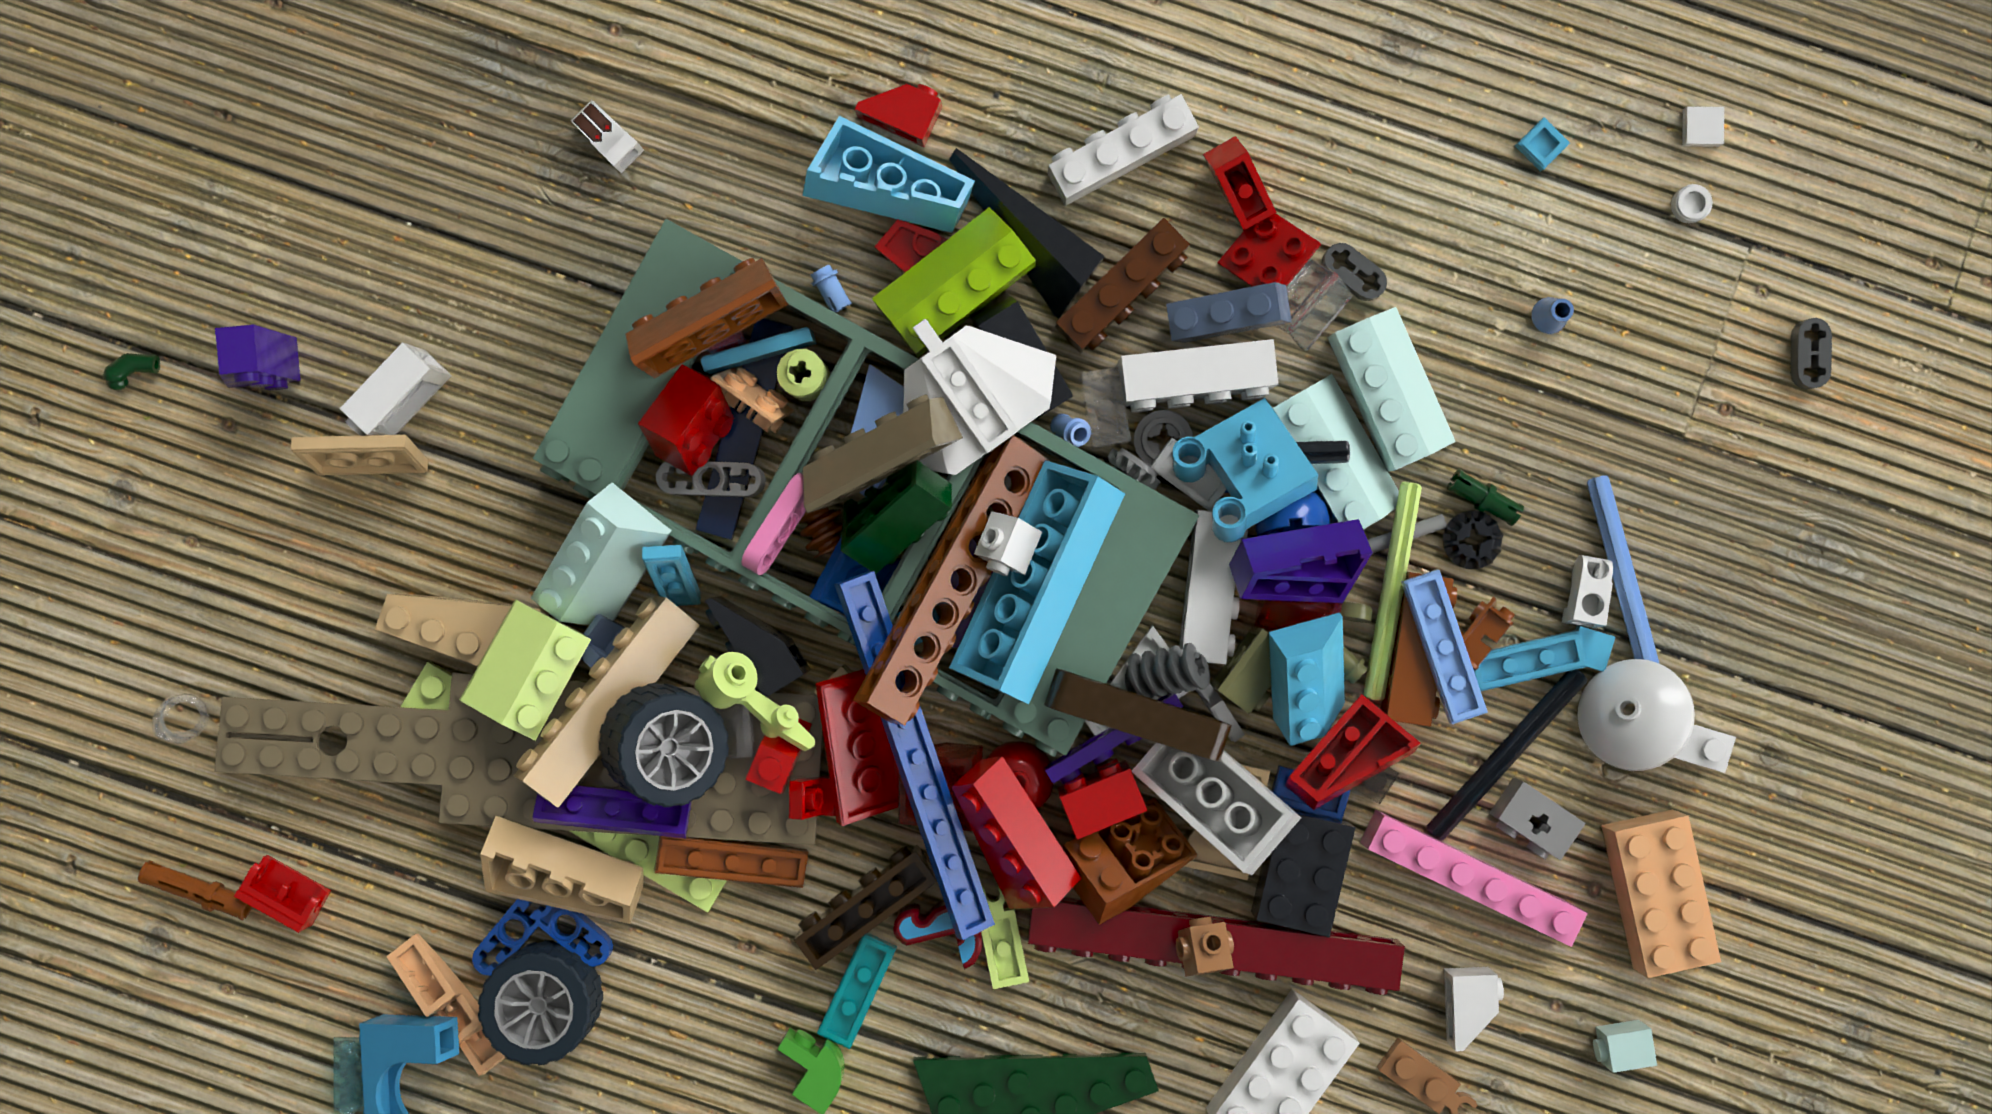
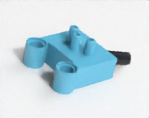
M1266 398L1196 437H1184L1177 441L1173 447L1172 454L1173 471L1179 480L1193 483L1204 476L1206 465H1211L1231 497L1221 498L1215 503L1212 513V530L1219 540L1235 542L1243 537L1246 529L1317 490L1319 475L1311 464L1347 463L1350 460V445L1348 441L1295 442ZM1185 456H1194L1199 459L1193 464H1186L1181 461ZM1225 515H1233L1239 521L1231 525L1223 523L1220 519Z

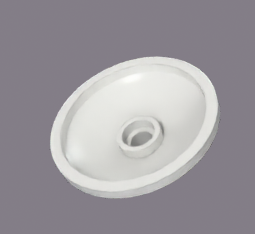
M1629 659L1607 666L1606 670L1598 672L1589 681L1581 695L1577 716L1581 736L1588 748L1598 758L1619 769L1643 771L1667 763L1684 748L1693 730L1695 712L1689 690L1674 672L1653 661ZM1627 704L1635 705V711L1631 715H1624L1623 709Z

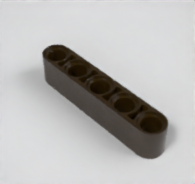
M1058 668L1055 670L1044 706L1217 762L1221 760L1232 725Z

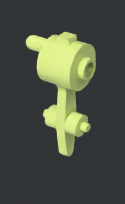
M727 652L717 659L710 655L704 660L698 669L700 674L695 681V689L700 693L703 700L718 709H726L735 704H742L761 721V730L767 737L775 738L779 736L803 751L814 747V737L798 722V713L793 706L787 704L779 706L755 690L758 679L757 671L747 656L738 652Z

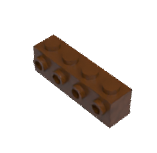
M1163 218L1056 322L1055 328L1080 354L1087 347L1091 351L1095 350L1108 337L1104 331L1114 321L1120 325L1132 314L1135 309L1131 304L1139 296L1142 295L1146 300L1161 285L1158 278L1167 269L1174 273L1188 259L1184 253L1190 243Z

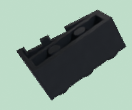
M1006 291L1002 292L970 317L975 327L979 330L1047 352L1018 301ZM1056 365L1050 409L1035 418V420L1073 397Z

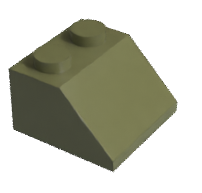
M1255 626L1251 627L1234 650L1233 657L1228 658L1226 664L1223 665L1210 683L1215 690L1248 714H1250L1253 708L1257 711L1260 710L1271 694L1267 691L1271 685L1269 633Z

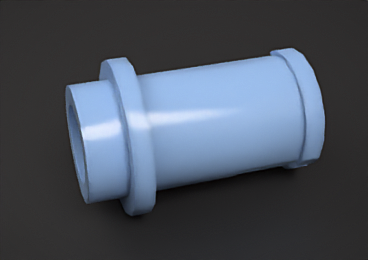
M829 264L811 274L813 279L811 284L813 287L817 286L829 309L837 313L845 309L846 306H850L852 302L848 299L836 277L838 274L837 269L833 270Z
M1058 414L1051 421L1050 427L1051 431L1055 432L1054 435L1063 438V440L1076 447L1083 446L1090 439V426L1084 419L1071 418L1067 414Z

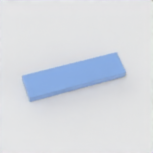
M1436 569L1401 581L1449 724H1455L1488 713L1440 570Z

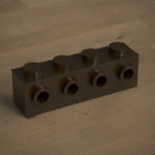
M906 845L900 848L888 858L891 864L880 872L876 867L858 880L861 886L849 894L846 889L841 891L828 902L831 908L820 916L814 911L798 924L801 929L796 934L794 942L815 970L937 883L931 862L918 845L910 850Z

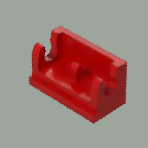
M266 855L259 864L256 862L253 864L234 897L299 933L313 925L332 890L275 858Z

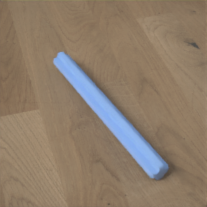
M1607 475L1591 478L1587 481V486L1607 560H1611L1613 563L1612 578L1634 659L1649 660L1660 664L1610 479Z

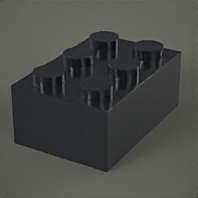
M1291 808L1301 819L1262 863L1251 913L1258 921L1330 937L1356 827L1345 820L1339 821Z

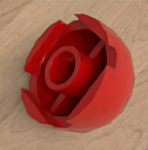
M1023 741L1005 742L996 747L987 758L1003 756L1036 809L1041 808L1051 796L1054 783H1052L1045 771V767L1051 762L1047 754L1036 747L1035 744Z

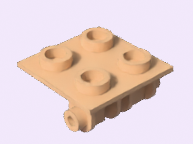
M731 368L713 375L711 378L720 385L728 405L732 408H736L740 401L741 403L737 408L739 413L747 405L751 407L746 415L747 419L750 420L758 412L752 422L767 433L771 430L776 434L784 424V421L781 419L794 412L792 408L786 405L788 400L783 395L772 389L766 391L756 383L758 379L743 368Z

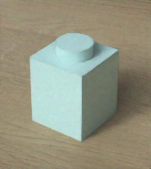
M1633 1020L1596 1026L1597 1039L1593 1040L1594 1053L1598 1062H1601L1611 1072L1615 1073L1657 1066L1652 1029L1642 1021Z

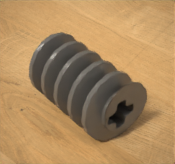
M1185 643L1183 651L1178 645L1171 646L1169 653L1165 648H1159L1156 654L1152 651H1144L1142 658L1138 653L1131 654L1125 673L1126 690L1149 698L1167 696L1169 693L1179 694L1183 690L1189 692L1194 691L1196 688L1206 689L1210 682L1208 663L1205 657L1197 652L1196 647L1192 643Z

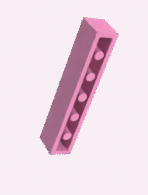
M1375 810L1360 841L1368 850L1572 947L1588 914L1572 903L1447 843L1439 841L1378 810Z

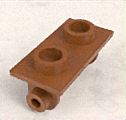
M1495 597L1488 604L1482 601L1469 617L1473 621L1471 626L1465 633L1461 631L1474 670L1479 668L1480 664L1492 650V648L1481 641L1484 636L1497 644L1513 625L1511 620L1515 614L1504 606L1499 611L1495 609L1497 605Z

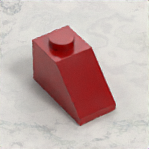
M905 84L857 102L855 112L857 118L924 148L942 110V101L937 97L938 93L926 85L918 84L917 87Z
M1236 136L1203 154L1217 185L1243 230L1277 213L1248 151Z
M798 718V722L810 732L813 724ZM765 735L745 780L783 794L802 750L779 736L770 738Z

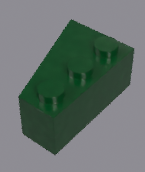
M918 460L888 476L886 479L888 484L879 490L874 486L866 489L864 495L867 497L856 502L853 499H849L844 502L840 551L870 571H874L875 574L887 564H893L905 548L911 543H917L924 536L927 529L937 521L944 520L952 509V484Z

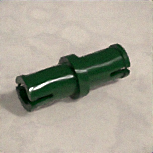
M1458 469L1450 480L1454 483L1450 482L1447 485V490L1473 503L1474 509L1480 512L1487 511L1510 526H1513L1521 516L1517 514V511L1522 513L1524 510L1522 504H1518L1497 492V487L1493 484L1488 483L1485 485L1464 473L1461 469Z

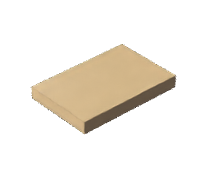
M407 435L291 438V451L317 475L425 473L428 471V459Z

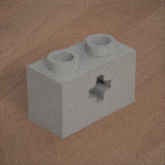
M1513 777L1489 813L1499 820L1496 825L1498 829L1514 839L1519 833L1530 841L1526 847L1545 860L1549 854L1561 860L1586 824L1524 781ZM1532 815L1541 822L1538 827L1529 822Z

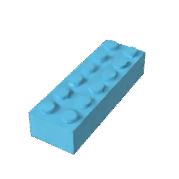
M1045 460L1018 517L1042 532L1025 575L1009 571L1008 576H1003L993 572L949 668L1029 704L1125 493L1099 476Z

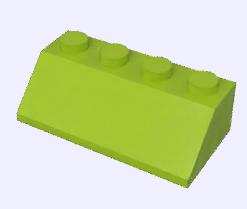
M989 207L875 295L872 300L915 356L919 358L928 349L913 330V327L926 319L940 340H942L1035 267L1036 260L1015 232Z

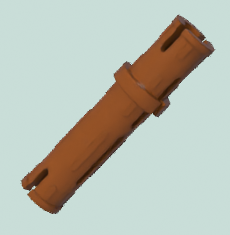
M151 860L145 862L138 875L139 883L201 904L202 909L209 912L217 910L244 920L252 909L250 905L234 897L236 892L225 889L224 884L220 882L209 883L167 868Z

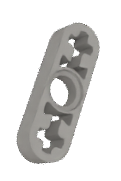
M664 462L656 473V482L659 488L673 495L749 498L759 495L766 483L764 472L758 466L750 463L707 462L703 467L697 469L692 476V482L678 481L675 484V488L672 482L667 481L668 474H673L676 467ZM676 468L677 473L688 475L687 473ZM714 468L720 475V482L716 488L708 490L702 484V475L706 470ZM746 470H749V475L755 477V484H749L746 491L743 484L729 483V475L744 477Z

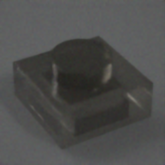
M1389 767L1353 788L1376 803L1381 804L1400 773Z

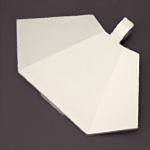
M926 319L913 327V330L927 347L929 353L904 370L903 413L909 410L906 405L907 403L922 395L927 394L929 399L943 396L963 437L957 442L920 460L921 463L932 471L957 475L1050 409L1056 355L970 326H965L944 342L940 340Z

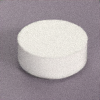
M1687 185L1674 194L1671 201V210L1674 216L1683 223L1698 222L1704 219L1712 209L1713 201L1711 194L1701 185Z

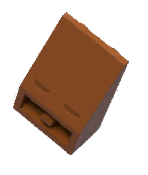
M1155 797L1144 802L1148 811L1078 840L1075 838L1063 845L1064 852L1082 878L1073 889L1099 925L1132 907L1197 857L1196 851Z

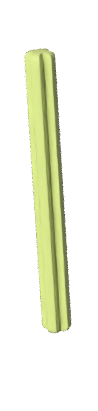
M1402 482L1399 488L1363 693L1370 700L1382 701L1386 694L1404 592L1401 581L1406 580L1422 490L1421 485L1417 483Z

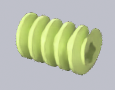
M806 348L788 352L781 358L777 366V378L780 386L788 394L801 401L817 399L830 376L828 366L813 351ZM807 369L811 376L810 378L804 377L801 382L797 375L798 373H805Z

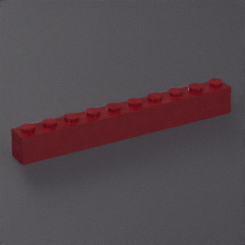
M1063 897L1055 907L1031 908L1028 944L1035 945L1034 949L1042 952L1052 953L1056 952L1057 948L1071 949V954L1080 957H1093V952L1108 954V959L1119 962H1129L1130 957L1145 959V963L1148 965L1159 967L1167 966V962L1182 963L1181 967L1184 969L1183 961L1178 958L1176 952V939L1179 938L1178 931L1190 927L1189 920L1211 917L1212 924L1226 923V929L1231 933L1234 942V950L1231 953L1234 968L1219 972L1221 974L1240 976L1241 971L1253 972L1256 978L1276 981L1277 976L1292 977V982L1301 985H1314V980L1329 982V987L1340 990H1350L1351 985L1363 986L1365 991L1379 995H1387L1388 990L1400 991L1405 946L1398 939L1331 931L1330 937L1267 922L1134 905L1099 925L1083 901L1079 898Z

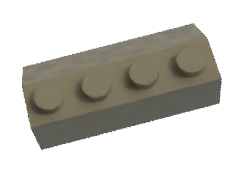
M927 394L922 395L907 403L906 405L909 410L897 416L894 411L874 421L877 428L867 433L863 428L843 438L846 444L835 450L833 445L814 453L812 456L815 461L803 467V493L806 512L810 513L839 504L881 482L915 460L920 461L962 439V434L943 396L929 399Z

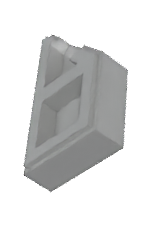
M1210 683L1206 689H1195L1213 717L1232 725L1228 736L1231 741L1236 742L1245 735L1222 698Z

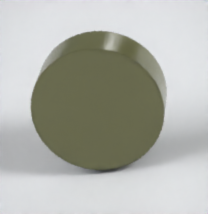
M1343 602L1335 604L1334 614L1340 612L1343 620L1370 623L1373 609L1364 604Z

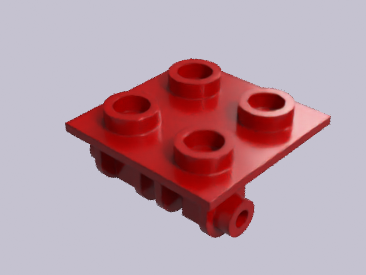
M1275 213L1244 230L1217 263L1251 287L1273 282L1287 286L1321 246V243Z

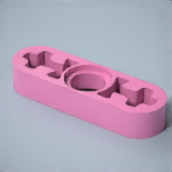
M797 473L789 481L743 554L742 566L758 575H763L770 568L806 512L804 508L802 473Z

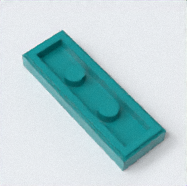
M870 933L860 938L817 1031L818 1035L848 1049L851 1048L897 949L896 945Z

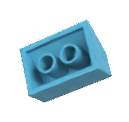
M1340 612L1269 632L1273 720L1290 746L1324 737L1345 704L1343 616Z

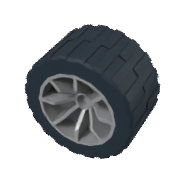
M650 683L643 687L638 686L616 700V704L609 709L604 724L601 725L599 741L602 764L608 770V775L613 781L646 803L654 806L657 804L662 807L689 804L690 801L705 795L704 793L715 785L717 778L725 768V760L729 751L727 739L729 738L721 715L714 710V707L709 702L688 691L665 683L664 685Z
M545 940L539 943L533 942L526 945L500 963L482 986L483 990L478 1000L479 1022H481L485 1038H488L492 1044L491 1046L497 1052L502 1053L505 1058L520 1062L523 1065H547L549 1062H556L564 1058L567 1053L572 1052L581 1043L600 1016L602 1010L601 1003L603 1001L600 975L597 974L595 967L585 964L578 954L566 950L565 947L553 940Z

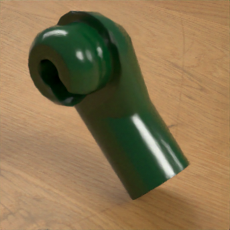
M123 354L105 368L103 378L110 389L122 390L129 383L127 377L134 372L157 374L160 370V358L156 355Z

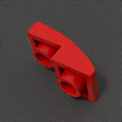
M829 776L790 781L789 819L803 820L819 815L835 816Z

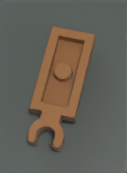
M1399 1037L1377 1065L1380 1072L1438 1114L1441 1113L1445 1106H1447L1450 1114H1460L1458 1113V1107L1462 1103H1468L1475 1109L1478 1106L1477 1102L1468 1093H1456L1461 1085L1458 1080Z

